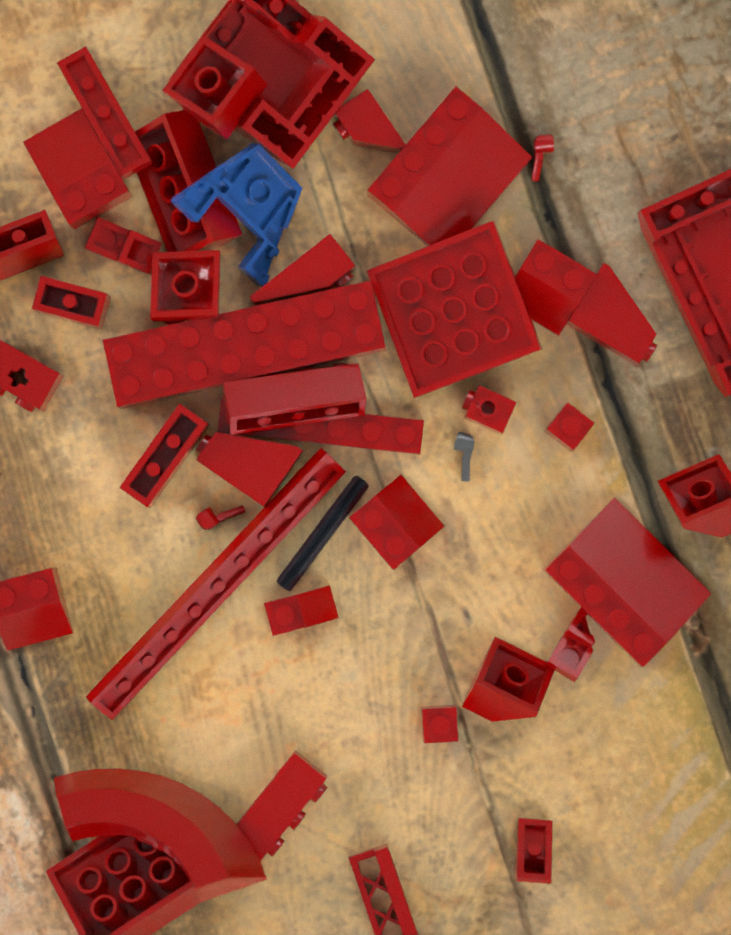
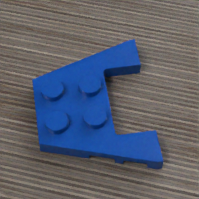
M251 143L174 196L170 202L192 222H198L216 198L257 237V242L239 264L238 268L257 286L263 287L270 277L267 275L273 256H277L279 253L277 246L283 229H288L303 188L260 144Z

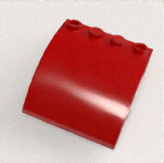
M228 0L201 35V37L204 35L255 68L268 84L234 131L251 143L260 144L273 158L292 169L295 168L375 61L371 55L324 16L311 14L296 0ZM201 37L198 39V41L195 43V45L192 47V49L189 51V53L186 55V57L182 60V62L179 64V66L176 68V70H175V71L173 72V74L170 76L169 80L173 77V75L175 74V72L178 70V68L181 66V64L184 62V60L187 58V56L190 54V52L193 50V48H194V47L196 46V44L199 42V40L201 39Z

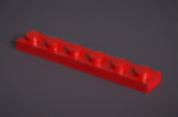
M221 398L217 432L230 434L223 398ZM365 414L363 416L236 435L420 455L424 420Z

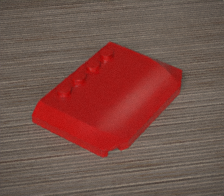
M731 169L637 212L641 231L714 384L725 397L731 395Z

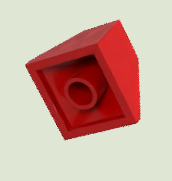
M720 454L657 481L684 529L721 538L731 534V472Z
M494 637L471 683L462 707L491 722L536 717L555 670L545 665V661Z

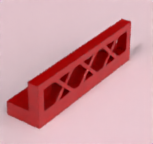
M388 844L349 856L348 858L374 934L382 935L385 924L389 920L400 926L403 935H418ZM376 856L381 870L375 881L361 874L358 865L359 861ZM382 875L386 886L379 883ZM365 882L373 885L369 894ZM376 888L389 893L391 904L386 913L372 906L371 898ZM393 908L395 910L397 919L390 916ZM376 914L384 918L380 926Z

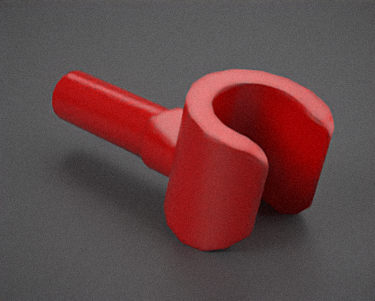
M551 134L538 135L534 140L535 161L531 176L532 181L539 182L543 164V153H554V138Z
M241 505L215 515L211 507H208L200 512L195 519L202 529L210 530L226 519L245 513V509Z

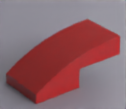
M96 217L84 249L149 275L152 269V253L159 252L162 243Z

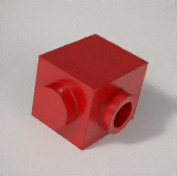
M479 385L476 392L469 390L461 409L467 411L464 419L502 435L517 402Z

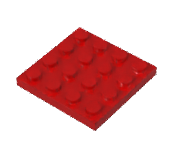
M490 221L366 270L414 398L543 350L495 221Z

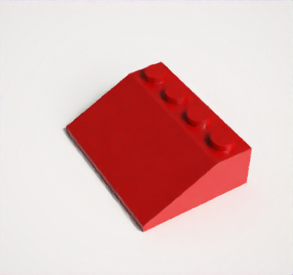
M455 86L368 188L367 196L426 246H430L472 229L532 159V156L481 106Z
M615 497L542 569L642 668L671 640L711 595Z
M126 835L99 836L46 871L79 935H152L201 903L191 880L171 856L149 844L138 841L137 838Z

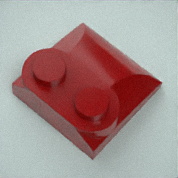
M220 250L152 253L150 318L153 322H163L166 325L184 322L185 320L219 317Z

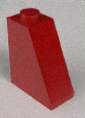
M603 263L566 325L635 366L641 360L648 362L657 347V344L653 343L657 334L611 267Z
M215 432L212 437L206 434L195 450L200 454L196 459L199 463L263 507L268 504L303 453V450L297 446Z

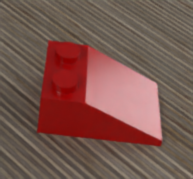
M82 108L23 141L50 193L73 230L132 197Z

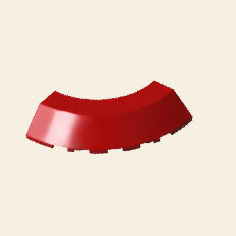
M121 768L78 771L54 778L57 801L65 828L72 841L97 836H117V834L137 838L138 841L149 844L162 852L164 851L178 863L191 880L200 902L267 880L257 854L237 824L215 803L180 782L149 772Z

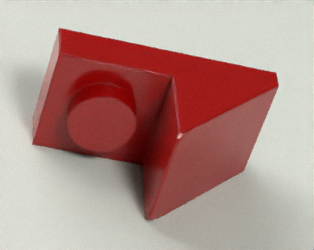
M330 585L264 603L273 636L339 618Z
M518 818L517 853L514 865L516 882L551 884L552 820Z

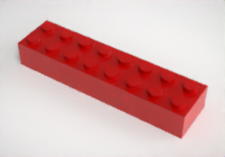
M371 281L221 313L216 318L194 319L102 340L116 405L120 409L223 387V382L264 377L271 373L283 374L386 351Z

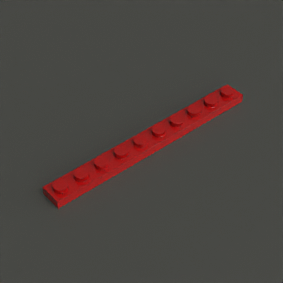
M320 448L86 696L87 700L113 720L338 482L346 471L326 451Z

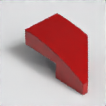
M581 607L574 615L545 664L573 682L579 678L593 653L592 646L595 644L594 636L591 635L586 620L587 613Z

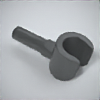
M458 432L453 450L464 452L462 456L461 481H470V459L474 448V438L469 434Z

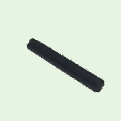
M357 475L351 479L277 578V583L287 591H291L368 489L369 484Z

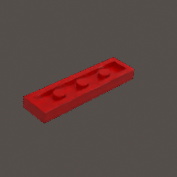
M85 46L57 62L122 180L153 164L87 47Z

